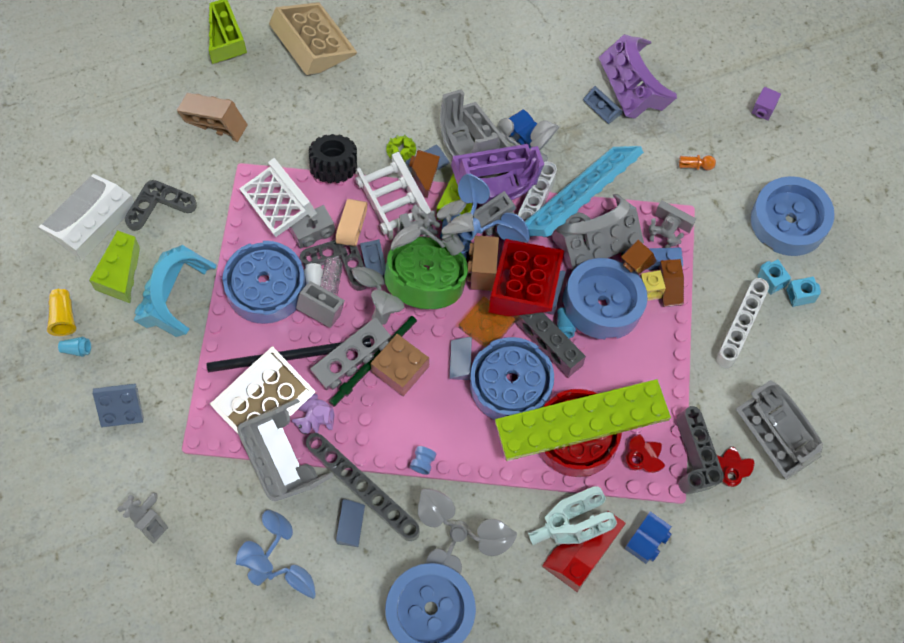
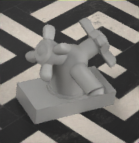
M504 191L475 210L473 217L480 221L482 228L495 220H501L504 213L514 214L513 210L516 207ZM499 224L486 229V234L488 236L493 234L495 237H499L497 231H495Z
M661 200L655 215L664 221L661 226H655L656 218L651 219V225L649 226L650 241L654 242V235L661 234L663 237L668 238L667 242L669 244L665 248L681 244L682 241L680 239L684 237V234L680 233L676 237L675 231L677 228H680L690 233L696 218Z
M413 205L411 212L415 221L411 222L407 213L399 216L397 234L410 225L419 224L420 227H424L430 233L438 235V231L433 230L431 226L433 224L437 228L440 227V223L436 221L434 216L435 211L426 214L424 211H419L417 205ZM421 232V234H420V235H423L422 237H427V236H428V235L425 234L424 232Z
M153 492L141 506H139L141 504L140 500L133 501L134 496L129 495L128 500L124 502L123 506H119L117 510L119 512L125 510L123 517H130L134 522L135 528H138L154 544L168 529V526L160 516L150 509L157 501V493Z

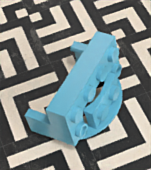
M184 245L163 252L153 267L151 279L145 285L144 298L135 310L136 316L134 321L145 328L157 326L175 337L186 335L189 328L177 320L167 308L166 301L184 263L202 274H205L210 269L215 270L217 264L198 255Z

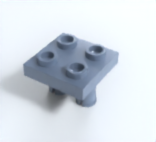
M136 383L93 388L92 394L101 428L143 423L144 416Z

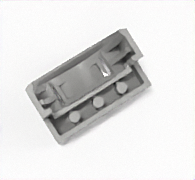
M462 89L443 94L440 127L444 143L452 157L511 147L477 102L463 105L464 92ZM470 133H471V134L473 135V137L476 139L475 142H474L473 139L471 138Z
M613 194L617 207L612 211L591 220L564 223L558 226L553 231L552 239L555 244L564 250L567 267L573 271L578 265L587 260L609 258L626 251L637 240L644 243L636 207L628 203L619 194ZM582 234L585 235V239H586L585 242L583 241V236H582Z
M772 380L751 393L753 398L736 408L786 480L822 457L823 443L815 429L786 391ZM778 406H782L781 408H779L778 410L769 415V412H771Z

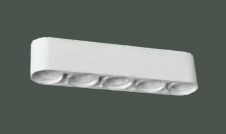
M544 162L537 185H533L528 191L518 213V216L523 220H527L544 206L556 178L557 168L554 163Z
M756 278L751 282L717 355L719 366L730 368L735 363L768 292L769 285L766 280ZM747 305L753 306L754 309L749 308ZM739 321H744L747 325H742ZM731 337H736L739 342L732 340ZM724 354H729L732 358H726Z

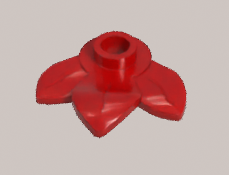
M641 434L632 438L629 443L630 451L625 459L627 466L632 470L638 471L643 469L648 473L661 471L665 467L664 462L658 459L662 443H645ZM638 458L639 463H634L632 459Z
M734 446L729 448L723 457L717 455L724 475L722 482L726 486H738L742 478L749 477L753 472L754 459L742 460ZM732 474L735 479L730 480L728 475Z

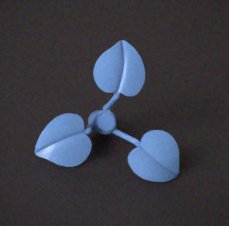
M467 173L461 178L458 185L459 196L463 202L473 203L470 213L474 215L477 203L484 204L489 199V187L483 180L473 174ZM504 213L501 220H495L482 228L480 221L477 218H473L474 231L457 233L458 236L461 235L465 240H472L477 233L482 234L484 230L499 224L497 226V233L503 240L510 239L528 243L530 239L526 223L521 217L513 213ZM461 214L452 216V217H451V221H452L455 217H457V216H459V215H461ZM446 218L443 219L442 229L448 225Z
M272 510L265 511L262 515V522L269 532L276 534L275 541L266 554H264L263 549L257 543L246 541L237 553L235 564L251 569L247 574L248 579L257 586H260L267 578L272 580L274 577L285 573V579L291 587L314 599L316 596L314 582L311 575L304 568L292 565L289 569L284 568L272 573L273 565L268 557L281 537L286 540L292 537L293 529L290 522L283 515Z

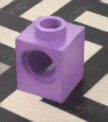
M764 86L754 105L752 114L769 121L781 93Z

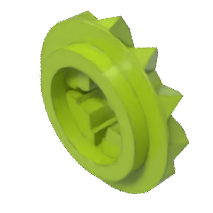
M396 135L395 138H390V141L386 144L387 155L392 159V154L399 152L398 147L404 144L400 155L404 162H406L412 155L415 156L416 143L406 135Z

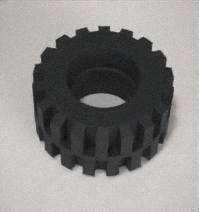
M340 134L323 135L316 138V141H312L311 146H309V168L311 174L316 179H320L322 182L327 181V183H340V181L345 182L348 178H352L353 174L357 171V147L353 140Z

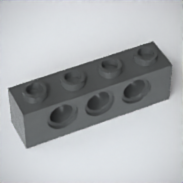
M544 313L514 316V322L568 378L584 365L586 356Z

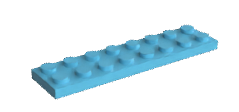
M612 147L525 221L530 237H548L552 235L558 226L563 225L571 215L578 212L580 207L589 203L595 194L600 193L603 190L602 188L613 182L617 175L623 173L630 164L636 162L637 158L644 153L642 147Z

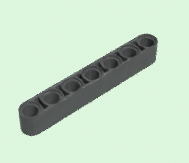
M312 433L307 437L306 446L310 453L403 539L414 541L419 537L420 529L418 523L325 437L319 433ZM315 440L322 441V445L318 449L311 448V444ZM330 454L337 455V460L334 463L326 461ZM345 468L353 470L350 477L342 476V471ZM361 482H366L369 485L368 489L364 492L357 490V486ZM375 497H383L384 503L381 506L373 505ZM391 511H398L400 517L396 521H391L388 518ZM413 525L416 528L415 534L411 536L404 533L405 527Z

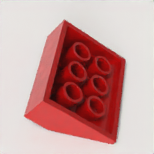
M505 239L490 297L488 313L509 317L551 312L564 250Z

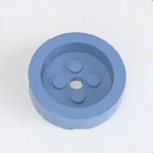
M794 176L781 177L769 182L760 191L751 212V225L760 242L773 248L774 252L787 256L805 255L817 249L825 240L834 222V207L828 194L814 182ZM789 215L796 221L790 223L786 220V217Z
M263 241V243L252 245L250 243L241 247L229 258L223 271L224 290L232 309L242 318L255 323H274L290 316L296 311L299 294L306 286L305 274L299 257L289 247L274 241ZM262 275L269 276V281L259 282L258 279Z
M595 258L581 263L571 273L563 292L562 303L564 302L567 318L584 334L603 340L613 337L618 339L629 334L637 326L647 305V290L640 276L635 271L630 273L623 266L624 263L608 258ZM606 299V306L599 304L598 300Z
M516 337L501 338L491 342L490 345L485 347L475 357L470 377L471 394L477 407L493 420L542 408L550 400L554 385V369L549 357L533 342ZM510 373L518 376V379L513 383L506 377Z
M439 563L420 564L405 571L392 585L386 600V620L391 633L399 643H462L469 635L475 620L476 604L474 594L466 579L455 569ZM428 602L437 604L438 610L433 615L427 614L425 611V605Z

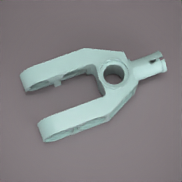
M598 486L591 487L561 500L545 516L546 526L528 533L533 546L549 538L554 539L556 544H580L612 530L616 526L617 521L611 512H604L595 517L592 515L590 519L576 525H570L569 519L599 507L605 502L606 498L602 489Z

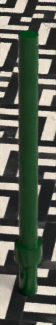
M411 316L391 336V340L396 334L403 337L417 322V319ZM380 350L347 383L344 382L338 388L339 391L329 400L333 407L345 396L348 397L353 391L352 388L371 370V362L381 352Z

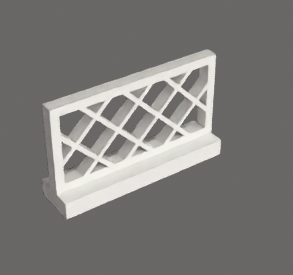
M273 158L268 162L270 164L268 169L239 189L274 236L277 237L306 215L312 218L317 212L277 160ZM273 175L271 182H264L268 176ZM257 187L255 193H247L251 188ZM262 187H269L267 193H260ZM274 187H281L280 193H273ZM258 198H265L264 204H257ZM278 198L276 204H269L270 199ZM283 198H290L288 204H281ZM267 209H274L272 216H265ZM279 209H286L285 216H277ZM292 209H300V212L290 216ZM276 221H283L279 227L274 229Z

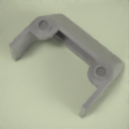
M298 398L253 417L238 426V435L267 497L272 501H279L312 490L334 477L333 473L318 477L311 465H299L283 430V427L287 426L290 422L287 408L299 403Z

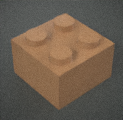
M475 236L474 243H470L467 282H471V289L492 291L497 270L499 237Z
M396 334L371 362L372 373L403 397L429 368V357L399 334Z

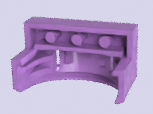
M624 34L599 56V59L626 117L637 118L647 108L663 111L677 99V94L663 86L652 75L641 58L639 52L651 44V41Z
M528 144L453 156L451 167L457 185H459L461 178L467 173L479 178L480 176L509 172L497 177L480 178L489 187L490 197L487 200L489 202L504 191L511 200L525 194L533 185H537L544 167V161L538 146L531 147L530 150ZM513 174L516 175L517 181H518V183H519L518 186H517V184H516V182H515V179H514Z

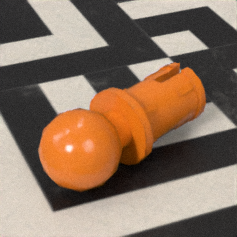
M697 155V157H679V168H696V170H699L701 166L705 170H712L716 165L715 158L710 155L700 159V155Z

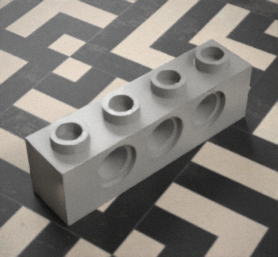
M375 317L310 368L311 372L326 390L329 388L334 390L342 383L341 379L346 375L350 377L358 370V365L362 362L366 364L374 358L373 353L378 349L382 351L391 340V335ZM366 338H371L375 343L372 347H365L363 341ZM349 351H356L358 357L355 360H349L346 357ZM333 364H340L342 370L339 373L331 372L330 368Z

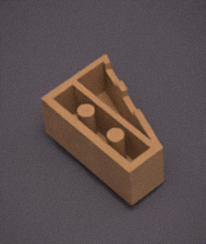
M187 93L177 108V112L184 122L204 130L211 128L216 130V134L220 136L223 133L232 136V140L235 142L239 141L248 126L235 103L230 99H219L214 96L208 97L201 94Z

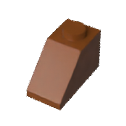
M418 150L416 156L412 155L409 167H412L411 175L422 195L428 198L439 165L440 156Z
M639 240L621 257L625 262L623 266L630 273L635 271L638 275L657 262L653 252Z
M681 259L661 260L657 271L661 270L666 288L662 297L663 307L681 306L684 304V274Z

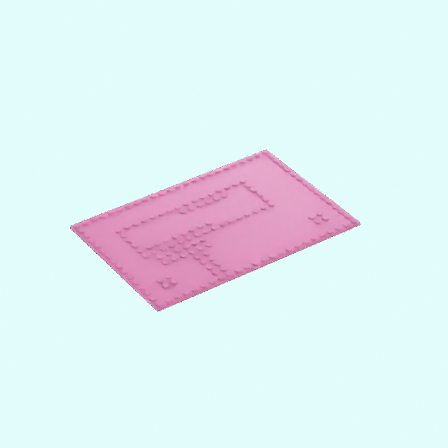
M244 163L237 165L182 445V451L185 454L250 460L237 432L210 405L249 367L208 373L207 362L264 354L272 346L279 352L344 342L372 320L376 307L371 294L377 288L366 287V289L361 291L353 289L342 259L321 266V269H323L321 287L345 300L341 316L331 328L298 309L287 318L274 323L262 324L248 321L232 309L223 285V271L227 261L238 249L247 244L263 243V241L278 242L293 250L300 259V254L303 250L336 240L337 229L347 199L365 201L368 204L366 217L357 243L364 267L360 243L380 239L386 264L392 241L397 235L398 227L393 229L392 240H389L387 234L384 235L379 226L381 223L363 188H359L355 181L357 174H353V177L348 178L345 182L327 183V181L322 182L320 179H316L310 170L282 167L310 201L314 209L322 205L325 206L335 225L336 233H333L332 236L320 239L313 245L300 249L290 231V227L275 237L239 189L270 166ZM273 175L268 176L264 182H271ZM381 177L368 184L372 191L398 181V178ZM433 181L428 198L424 197L430 210L435 211L436 221L440 223L439 228L433 224L431 225L433 230L438 231V235L434 236L443 240L440 238L442 221L437 220V206L448 183ZM257 187L251 188L247 193H255ZM262 187L260 193H267L269 187ZM274 187L273 193H280L281 187ZM399 188L376 199L380 206L407 196V191L405 188ZM528 191L512 200L516 207L513 210L514 214L518 215ZM550 192L545 204L558 193ZM593 196L589 203L584 204L578 209V212L587 215L590 219L597 218L617 207L616 199ZM258 198L257 204H264L265 198ZM271 198L269 204H276L278 198ZM283 198L281 204H288L290 198ZM626 200L637 209L643 244L647 248H665L669 244L667 242L668 238L663 237L661 234L654 235V242L650 241L649 234L652 218H656L655 226H661L664 221L655 215L659 203ZM408 203L384 214L390 222L399 218L402 214L412 213L411 210L414 204ZM477 203L476 210L484 204ZM670 204L693 217L695 215V208L693 206ZM267 209L265 216H272L274 209ZM279 209L277 216H285L286 209ZM292 209L290 216L300 212V209ZM276 221L274 229L279 227L283 221ZM694 226L690 233L677 228L674 233L677 237L680 233H683L684 237L680 239L682 241L681 244L671 247L682 249V269L684 274L683 305L663 307L662 298L647 301L645 311L637 326L629 334L618 339L616 337L606 338L605 340L597 339L584 334L576 328L575 335L570 340L586 358L584 365L569 378L550 359L554 369V385L550 400L556 394L570 389H584L599 394L658 379L671 419L622 432L621 441L614 458L600 472L586 477L566 476L549 467L539 453L506 461L495 420L485 415L477 407L471 394L470 380L450 379L451 340L472 337L471 368L477 354L495 340L516 337L534 343L514 322V316L508 317L488 313L492 291L471 289V282H467L468 273L464 291L461 297L452 305L440 309H420L404 303V309L400 312L391 313L387 323L383 325L392 336L411 316H414L417 322L404 334L403 338L429 357V368L404 397L370 370L352 388L353 391L348 397L345 396L333 407L335 414L333 430H329L326 425L321 424L318 433L325 437L362 472L567 493H579L588 488L598 486L607 497L676 504L685 503L686 494L680 490L679 480L687 474V451L676 419L682 411L689 407ZM485 230L482 232V234H476V236H488ZM552 235L548 237L532 236L528 241L530 244L563 250L553 242ZM500 236L498 243L497 269L505 240H503ZM344 245L348 255L351 254L350 246ZM331 249L323 251V255L327 257L332 256L334 253ZM621 253L608 258L622 263ZM564 255L560 271L566 272L555 313L552 315L543 312L556 326L557 311L560 308H565L564 302L562 303L563 292L573 272L567 267ZM307 256V260L309 262L312 261V258ZM356 260L348 262V266L352 268L357 267L359 264ZM658 269L645 270L642 273L657 271ZM262 275L258 280L259 282L269 281V276ZM386 284L380 285L382 291L391 294ZM606 299L598 300L600 305H607ZM370 338L372 347L375 342L373 339ZM349 351L346 357L349 360H355L358 357V353L356 351ZM327 355L288 360L287 362L314 389L315 394L318 395L317 399L327 402L330 406L332 405L329 403V400L339 391L338 388L353 377V375L350 377L346 375L341 379L342 383L334 390L331 388L326 390L311 372L310 368ZM363 362L357 366L358 370L364 365ZM336 363L331 366L330 370L333 373H339L342 370V366ZM514 373L506 376L511 383L518 379V376ZM297 409L290 416V422L287 426L283 427V430L299 465L309 464L312 467L326 468L310 453L306 446L307 437L315 433V430L312 428L308 434H303L295 426V423L292 422L293 419L306 416V412ZM641 434L645 443H662L658 459L664 462L665 467L661 471L648 473L643 469L635 471L627 466L625 459L630 451L629 443L633 437ZM313 441L311 448L318 449L321 447L322 441ZM418 446L427 447L437 453L435 460L431 462V471L428 475L418 473L410 468L411 461L416 457L415 451ZM330 454L326 461L334 463L337 460V455ZM638 458L632 459L634 463H639Z

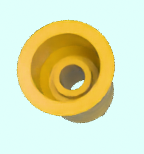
M54 289L51 291L48 301L47 332L53 336L71 335L76 331V325L73 318L70 293L66 289Z

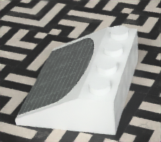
M93 174L39 226V229L82 261L125 218L134 201L132 196L117 184Z

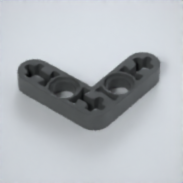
M150 180L144 185L126 214L125 222L130 230L138 231L144 226L158 202L183 213L194 212L197 208V202L195 197L187 192L156 180ZM174 193L176 196L173 200L165 199L166 195ZM189 201H191V205H190V204H187L186 206L184 205V202H185V203H188ZM142 202L149 203V206L147 208H139V205ZM136 218H137V219H138V222H135V221H134L133 224H132V223H131V220H136Z
M336 240L307 248L301 252L300 260L303 267L311 263L322 266L342 259L352 288L361 291L367 287L356 281L351 271L353 268L348 266L350 260H356L359 263L357 267H364L357 246H350L351 254L348 255L344 245L336 244ZM331 249L334 253L332 256L327 257L323 255V251ZM307 256H310L312 261L309 262Z

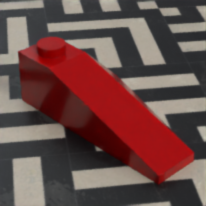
M614 515L617 524L612 530L580 544H560L554 548L542 567L578 592L626 523Z

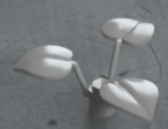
M508 118L501 119L496 127L505 140L515 146L520 145L509 137L514 130L513 122ZM547 120L540 121L531 133L532 142L530 146H538L540 151L560 127ZM540 151L543 161L547 162V155ZM509 172L499 173L498 176L507 174ZM513 174L515 182L517 183L516 175Z
M462 199L453 201L442 207L437 213L438 219L446 218L448 225L441 231L443 241L424 227H420L419 224H413L402 229L395 236L391 244V250L393 251L397 247L413 242L419 237L421 232H424L439 243L442 248L446 247L450 255H457L464 249V245L457 233L474 231L473 215L465 213L451 221V217L458 215L466 206Z
M357 267L351 270L354 278L359 283L367 287L377 288L371 294L376 307L372 319L376 317L382 325H385L391 313L400 312L404 309V303L398 297L381 290L380 285H384L385 280L379 272L365 267Z
M423 489L421 491L418 505L420 520L426 526L433 528L439 527L442 523L451 526L450 537L453 539L447 553L437 548L429 554L426 563L443 564L461 574V561L457 556L451 555L456 542L465 540L467 535L475 541H480L479 550L487 556L500 555L507 551L514 543L517 532L497 519L484 520L477 530L479 537L473 534L470 529L468 530V525L464 521H447L455 515V506L452 500L436 490Z

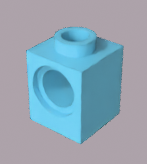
M778 259L773 262L768 261L764 263L757 275L758 278L767 281L769 285L768 293L770 295L787 287L791 280L790 275Z
M814 276L793 280L786 289L792 307L815 303L821 293L820 285L816 283Z

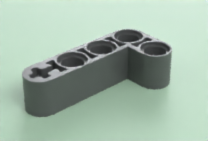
M690 406L682 411L676 419L693 471L679 480V488L685 494L709 490L720 484L724 478L702 412L697 407Z

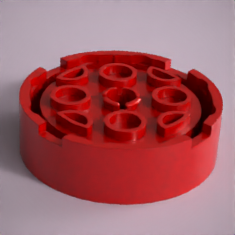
M584 389L565 390L556 394L543 407L597 393ZM622 432L539 454L549 467L563 475L571 477L591 476L603 470L612 461L620 444Z

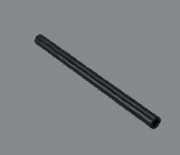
M366 338L363 341L365 347H371L370 338ZM343 342L279 351V354L286 361L328 355ZM263 354L207 362V370L210 373L249 367Z

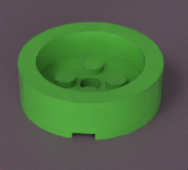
M418 237L413 242L397 247L393 251L390 249L384 280L390 293L398 297L403 303L420 309H440L452 305L461 297L468 273V264L461 252L452 256L446 247L442 248L431 237Z

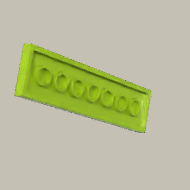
M658 379L498 418L495 419V424L505 459L510 461L669 421L671 416Z

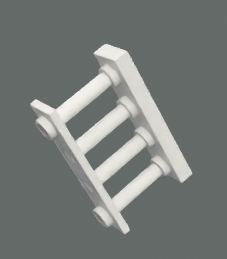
M399 152L392 154L390 166L364 176L360 168L356 169L357 177L355 181L359 188H363L381 223L379 224L380 229L384 235L387 234L389 240L393 239V229L398 227L399 218L389 222L384 213L408 203L417 205L419 211H424L426 214L431 212ZM388 174H398V181L372 191L368 184ZM399 188L406 189L407 196L386 205L380 206L376 199ZM409 213L410 221L415 220L413 214Z

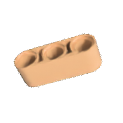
M347 199L336 233V244L357 246L367 213V202Z

